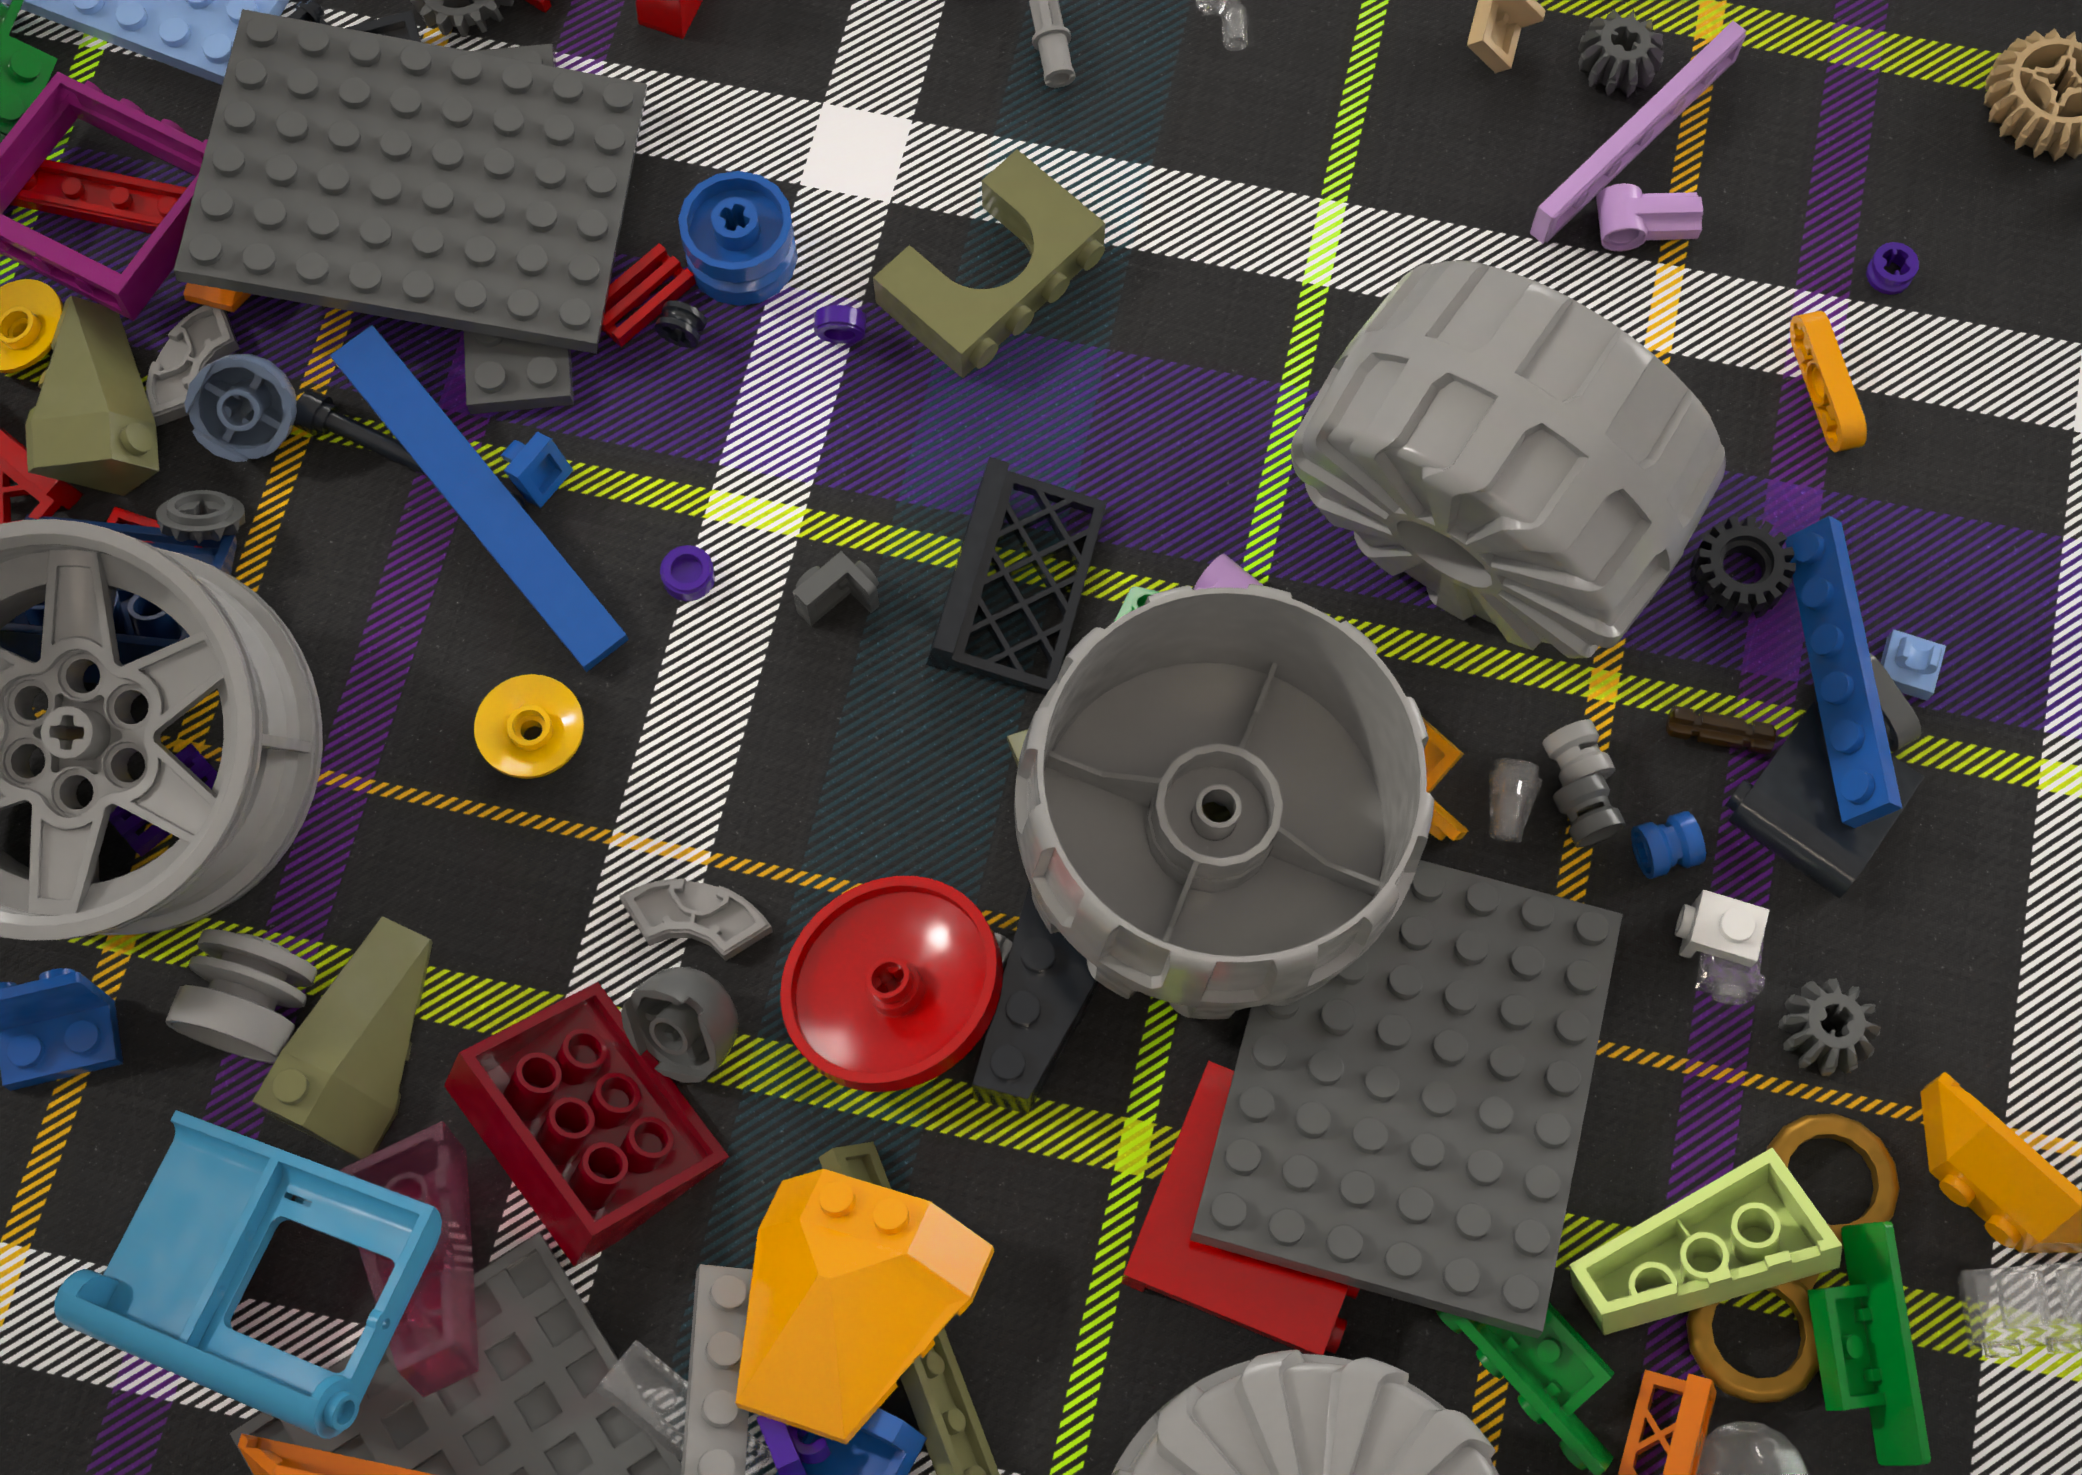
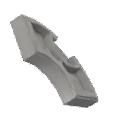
M203 305L182 319L169 332L168 337L170 339L161 350L156 362L153 361L151 363L146 382V396L156 427L189 415V412L186 414L184 402L190 382L207 364L240 349L226 310Z
M667 879L641 885L619 896L622 904L649 946L669 938H692L711 946L727 961L773 932L766 918L750 902L722 886L717 887L705 883L686 881V879Z

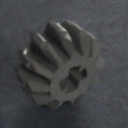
M1614 9L1607 15L1606 20L1595 17L1594 21L1590 23L1588 31H1586L1585 35H1582L1578 50H1580L1579 72L1589 74V87L1598 84L1605 85L1607 97L1614 92L1615 88H1620L1627 97L1635 91L1636 87L1647 88L1656 72L1660 70L1664 59L1662 56L1663 51L1661 50L1663 34L1652 32V19L1639 22L1636 20L1634 10L1626 18H1622Z
M1837 978L1827 980L1822 988L1814 981H1810L1801 988V996L1793 994L1786 1000L1785 1007L1790 1014L1784 1015L1779 1020L1778 1028L1794 1034L1783 1043V1050L1794 1051L1799 1048L1804 1053L1799 1059V1068L1806 1069L1816 1060L1821 1076H1830L1835 1072L1836 1067L1842 1072L1849 1074L1858 1068V1059L1867 1060L1873 1055L1874 1047L1869 1040H1873L1880 1035L1881 1027L1865 1020L1875 1012L1876 1005L1864 1004L1860 1006L1855 1001L1859 997V987L1852 986L1845 994H1842ZM1824 1020V1025L1832 1022L1838 1032L1835 1034V1030L1826 1033L1821 1026V1022Z

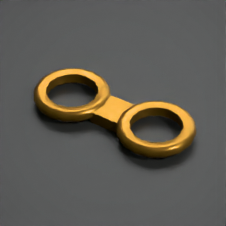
M1837 1114L1805 1115L1784 1126L1767 1146V1150L1773 1147L1787 1168L1790 1156L1799 1145L1810 1139L1831 1138L1852 1147L1862 1156L1871 1171L1874 1190L1870 1206L1864 1214L1850 1224H1828L1841 1242L1842 1249H1844L1841 1234L1843 1226L1890 1221L1894 1216L1900 1191L1896 1164L1882 1140L1860 1122ZM1819 1274L1765 1289L1774 1292L1790 1306L1798 1320L1801 1336L1797 1358L1786 1372L1776 1377L1754 1378L1738 1372L1723 1359L1714 1343L1712 1329L1716 1306L1720 1302L1690 1310L1686 1321L1689 1348L1703 1375L1707 1379H1711L1725 1394L1751 1403L1781 1402L1804 1390L1819 1371L1807 1290L1813 1289Z

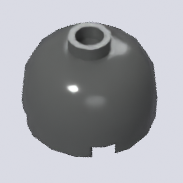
M691 967L662 969L641 983L632 992L631 997L624 1003L621 1010L623 1029L636 1052L641 1056L648 1050L660 1061L654 1068L666 1077L682 1083L701 1082L706 1079L712 1071L716 1070L724 1062L737 1038L738 1014L729 993L719 981L709 974Z

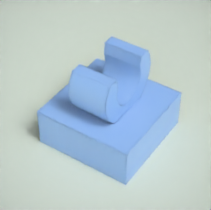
M1893 629L1887 637L1881 664L1901 693L1927 701L1934 694L1946 646Z

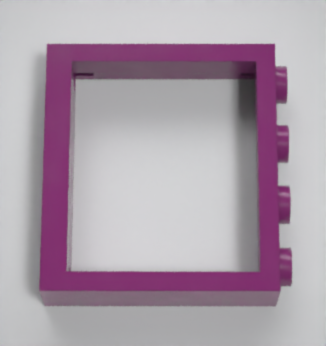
M57 72L0 143V254L134 321L175 267L208 139L201 142L187 135L179 125L171 120L162 119L160 122L146 115L139 106L130 100L122 98L120 101H117L105 95L95 84L88 80L85 84H82ZM77 118L196 176L122 274L2 215Z

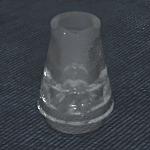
M1496 759L1494 770L1488 772L1491 824L1489 837L1507 842H1522L1525 825L1543 782L1538 778V765L1518 759Z

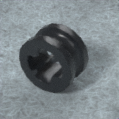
M672 300L665 302L661 310L664 317L657 320L654 326L655 331L663 339L674 345L686 348L696 347L700 340L698 332L703 331L707 324L704 314L687 303Z

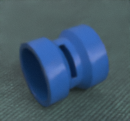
M1689 811L1670 815L1665 825L1646 822L1633 826L1631 830V841L1635 858L1641 871L1649 879L1666 875L1670 868L1676 866V864L1684 868H1690L1703 864L1705 861L1706 849L1703 835L1696 819Z

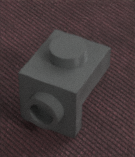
M840 551L821 568L819 566L812 567L798 580L796 589L793 590L797 613L812 626L850 593L872 613L879 607L877 591L879 581L866 564L860 560L854 564Z

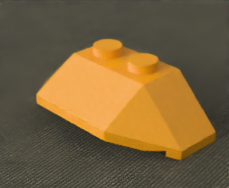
M1944 1072L1927 1084L1920 1094L1929 1172L1940 1181L1939 1187L1942 1192L1954 1203L1962 1207L1968 1206L1986 1222L1984 1226L1991 1237L2005 1247L2015 1248L2019 1253H2082V1192L1973 1095L1959 1086L1960 1084L1949 1074Z

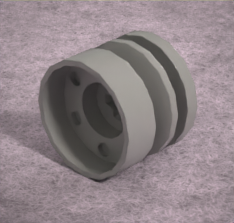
M216 929L203 930L197 945L200 950L211 957L199 955L191 957L189 968L204 980L210 982L208 987L180 986L165 1021L167 1026L178 1033L216 1049L248 1059L274 1064L295 1031V1025L274 1010L276 1006L287 1008L304 1007L307 1000L306 994L294 986H312L317 975V969L306 960L269 940L244 933L236 934Z

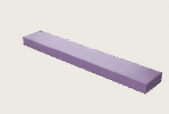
M1732 21L1538 207L1530 234L1544 244L1558 233L1736 61L1746 37V30L1735 21Z

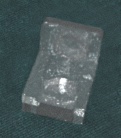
M1764 935L1758 960L1752 967L1701 952L1696 990L1712 993L1713 1000L1724 1004L1741 1005L1745 1004L1746 1000L1752 1001L1765 986L1766 977L1760 975Z

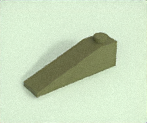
M382 916L282 1049L252 1102L269 1116L369 1165L398 1114L401 1099L399 1089L405 1061L409 1060L412 1043L410 1042L416 1008L420 1006L433 944L432 940Z

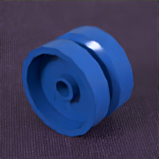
M733 171L716 174L697 184L684 199L678 218L684 252L686 253L688 269L694 274L696 285L700 291L717 302L736 306L756 304L778 294L793 277L798 256L790 206L777 185L758 174Z

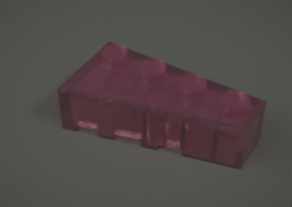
M441 1121L338 1170L434 1206L440 1212L442 1226L439 1240L389 1343L397 1371L423 1398L479 1371L467 1153L446 1124ZM358 1247L377 1304L395 1267L394 1262L391 1259Z

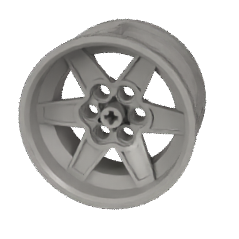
M37 519L0 524V630L16 616L45 601L41 659L38 662H33L0 647V811L28 801L32 804L30 868L19 863L0 848V937L32 941L73 939L98 934H146L188 925L219 912L249 892L278 864L302 827L314 798L323 750L322 717L313 676L302 650L288 627L257 593L235 577L215 566L180 553L153 547L146 542L123 533L84 522ZM117 590L134 593L155 604L180 624L190 637L123 666L119 658L113 620ZM95 663L100 671V680L96 688L88 692L83 684V676L86 669ZM215 689H218L223 713L224 740L219 770L211 790L161 743L160 737L162 731ZM43 690L48 697V708L41 718H37L32 710V702L34 697ZM143 694L148 701V713L142 721L136 723L131 716V704L137 696ZM40 748L44 753L45 766L42 772L35 777L30 771L29 758L33 751ZM139 751L145 760V770L143 775L134 781L127 771V763L129 758ZM87 778L93 786L94 793L90 803L82 807L77 800L76 792L81 781ZM117 806L180 838L162 855L140 869L115 879L100 882L99 853L110 814Z

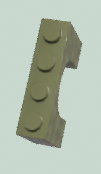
M1018 149L981 180L982 207L1016 235L1031 254L1027 267L1018 277L1007 284L995 288H968L950 280L910 245L873 277L876 304L962 378L975 367L980 369L986 366L996 355L998 346L1011 334L1016 336L1022 333L1029 326L1034 313L1047 301L1053 303L1058 300L1068 288L1070 280L1082 269L1087 271L1094 267L1105 251V222Z

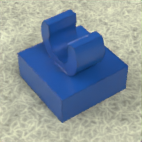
M536 432L526 445L513 440L500 455L504 460L510 462L504 469V472L525 500L540 509L573 471V468L553 440L539 432Z

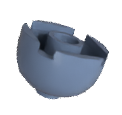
M253 354L226 355L207 364L190 382L184 402L186 414L189 412L190 421L195 428L192 432L197 441L214 455L234 462L258 459L273 453L290 435L297 414L295 390L286 374L270 360Z

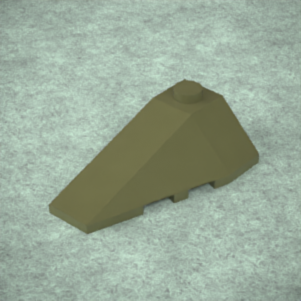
M70 296L65 300L51 344L53 354L48 369L42 373L38 384L41 391L36 406L30 410L25 424L28 473L125 496L159 472L156 423L119 313L101 304Z

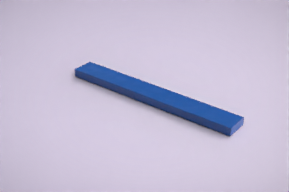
M373 325L330 355L336 366L586 672L629 640L626 633Z

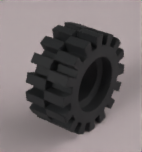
M1738 516L1728 518L1724 526L1721 522L1714 525L1710 533L1705 535L1691 562V565L1694 567L1690 572V581H1698L1693 590L1697 598L1706 594L1709 598L1704 606L1710 611L1713 610L1716 604L1722 606L1723 609L1720 616L1729 619L1733 611L1738 612V621L1748 620L1752 612L1756 618L1765 615L1769 608L1772 610L1778 604L1792 582L1791 577L1795 573L1796 563H1790L1795 555L1792 546L1782 548L1787 537L1782 532L1772 537L1769 532L1774 525L1767 521L1764 522L1761 529L1754 527L1756 517L1747 516L1742 525H1739ZM1731 553H1741L1751 557L1761 567V579L1754 584H1743L1733 580L1724 571L1723 559Z

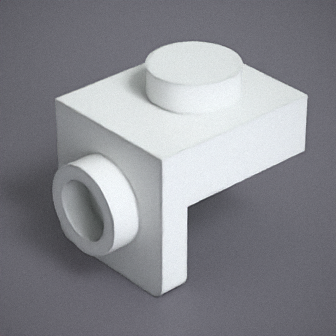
M1703 890L1692 906L1684 904L1680 911L1675 928V936L1683 938L1679 955L1691 958L1696 951L1752 967L1758 960L1769 909Z

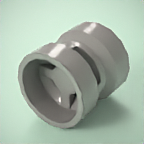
M1591 719L1568 724L1551 733L1542 743L1549 758L1558 762L1561 769L1558 777L1563 787L1573 781L1593 774H1602L1607 779L1616 770L1608 753L1602 752L1597 744L1599 733Z

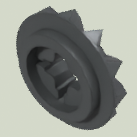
M196 490L178 494L161 504L156 511L157 524L160 526L161 534L174 536L176 541L180 542L189 539L196 540L199 544L203 540L208 539L220 541L222 535H234L238 533L239 526L246 523L245 508L239 500L224 493L211 490Z

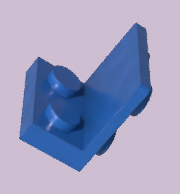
M59 968L45 971L39 975V980L17 985L14 982H0V1070L2 1086L12 1091L123 1064L115 1000L80 972H75V970L69 968Z

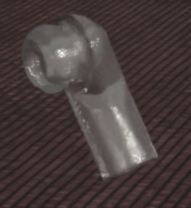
M1196 0L1197 8L1199 11H1203L1204 15L1209 16L1216 12L1222 19L1223 46L1225 49L1239 51L1246 48L1248 44L1247 14L1245 6L1239 0Z

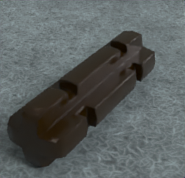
M1680 706L1671 708L1666 723V731L1671 737L1689 740L1691 736H1694L1697 742L1738 750L1742 746H1746L1748 752L1764 755L1771 753L1776 740V729L1769 723L1752 721L1750 725L1742 718L1701 711L1700 715H1697L1694 709Z

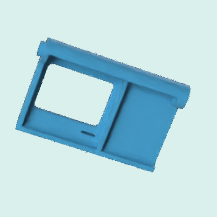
M176 1110L170 1120L175 1127L173 1142L106 1271L102 1275L93 1270L82 1269L70 1275L59 1288L55 1298L54 1312L56 1318L60 1323L320 1438L331 1439L350 1427L356 1419L364 1394L437 1245L442 1226L440 1212L429 1204ZM293 1196L296 1197L295 1201L291 1200ZM291 1220L391 1259L394 1262L395 1267L375 1308L368 1316L365 1329L345 1370L340 1373H334L234 1331L231 1327L232 1316L276 1228L283 1221Z

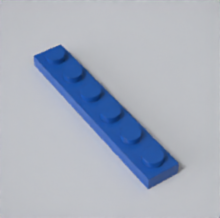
M1827 516L1788 536L1785 542L1786 547L1792 546L1795 554L1790 563H1796L1795 573L1792 577L1841 821L1848 826L1857 828L1902 809V803L1842 522Z

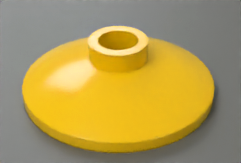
M22 279L0 287V373H13L24 370L40 361L52 349L51 344L64 306L59 295L44 282Z
M536 674L516 676L497 685L481 702L474 721L475 741L484 759L497 771L507 776L521 779L542 777L560 769L576 753L584 733L583 712L573 692L556 679ZM533 726L542 728L541 735L536 739H524V733L528 728Z

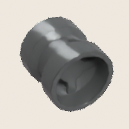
M1593 774L1580 778L1562 787L1553 795L1559 812L1568 816L1571 823L1568 832L1577 848L1590 846L1608 839L1626 826L1620 810L1611 806L1608 795L1610 789L1602 774Z

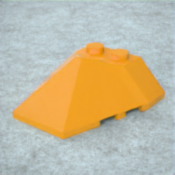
M827 1169L782 1180L757 1233L735 1401L737 1407L847 1445L898 1387L896 1381L918 1356L922 1359L935 1345L934 1338L955 1314L961 1316L973 1302L993 1256V1246L931 1201Z

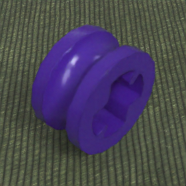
M1885 243L1877 249L1867 266L1866 276L1868 282L1875 290L1883 294L1894 295L1903 292L1908 288L1919 269L1917 254L1903 243ZM1891 262L1901 268L1900 271L1896 270L1894 275L1884 269L1885 266L1889 267Z

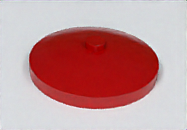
M893 876L861 884L841 894L823 907L805 926L795 941L784 967L780 991L781 1010L787 1032L806 1060L818 1072L840 1085L866 1092H889L923 1084L938 1077L962 1060L973 1049L990 1025L999 1003L1003 984V963L1000 947L993 930L976 905L963 893L943 882L918 876Z

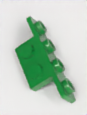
M12 0L10 6L0 2V133L7 136L46 87L58 59L9 36L24 0Z
M1890 1221L1843 1226L1841 1234L1849 1285L1807 1290L1826 1411L1869 1407L1877 1461L1881 1466L1929 1464L1931 1462V1455L1893 1224Z
M1550 1302L1548 1303L1544 1329L1538 1339L1436 1310L1440 1319L1452 1331L1458 1334L1463 1331L1479 1348L1476 1351L1477 1358L1493 1376L1498 1379L1504 1376L1520 1393L1517 1400L1527 1415L1538 1424L1546 1422L1562 1439L1559 1442V1446L1574 1466L1582 1471L1588 1468L1593 1475H1601L1607 1470L1614 1459L1612 1454L1573 1412L1609 1381L1615 1373Z

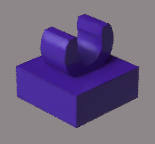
M764 1416L756 1417L779 1475H807L802 1462L817 1464L830 1456L831 1452L825 1438L811 1444H804L802 1439L808 1431L790 1425L787 1427L784 1423Z

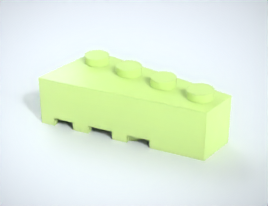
M1772 1147L1569 1264L1572 1287L1603 1335H1607L1840 1268L1842 1244Z

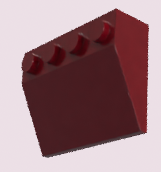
M598 982L459 1052L444 1085L574 1267L623 1239L725 1163L729 1157L673 1081L654 1069L659 1064L655 1057L648 1050L640 1056L632 1047L623 1029L621 1012Z

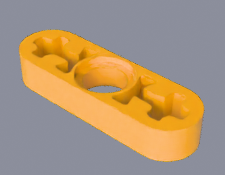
M1821 310L1793 316L1790 323L1792 348L1829 448L1833 452H1839L1864 446L1867 438L1865 416L1829 318Z

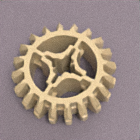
M2055 28L2047 33L2045 37L2034 31L2025 40L2017 38L2015 42L2010 44L2007 50L1999 54L1992 66L1994 69L1990 71L1986 78L1984 88L1987 92L1983 105L1991 108L1988 122L2002 124L1999 137L2012 135L2016 139L2015 150L2027 145L2032 147L2034 158L2042 154L2043 151H2048L2054 161L2062 157L2065 152L2075 159L2079 154H2082V43L2077 42L2075 31L2064 39L2060 37Z

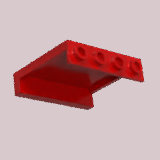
M1208 1061L1123 1274L1122 1284L1144 1292L1146 1287L1306 1354L1324 1355L1325 1350L1335 1354L1347 1325V1320L1338 1317L1345 1295L1356 1299L1360 1288L1190 1240L1234 1074L1233 1070Z

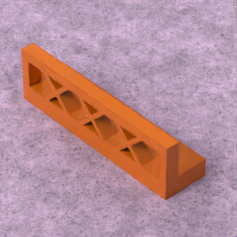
M1649 1370L1644 1371L1618 1475H1637L1635 1465L1638 1455L1659 1443L1667 1454L1663 1475H1697L1717 1394L1711 1379L1688 1373L1687 1380L1685 1381ZM1655 1388L1683 1395L1676 1422L1663 1430L1659 1429L1649 1412ZM1648 1422L1655 1434L1642 1441L1645 1426ZM1672 1437L1671 1444L1669 1445L1666 1439Z

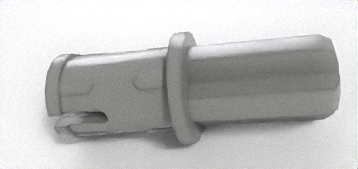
M1030 0L1029 5L1035 29L1032 44L1040 53L1045 84L1052 88L1067 86L1074 81L1076 76L1072 68L1068 47L1071 41V33L1068 28L1064 27L1059 0Z

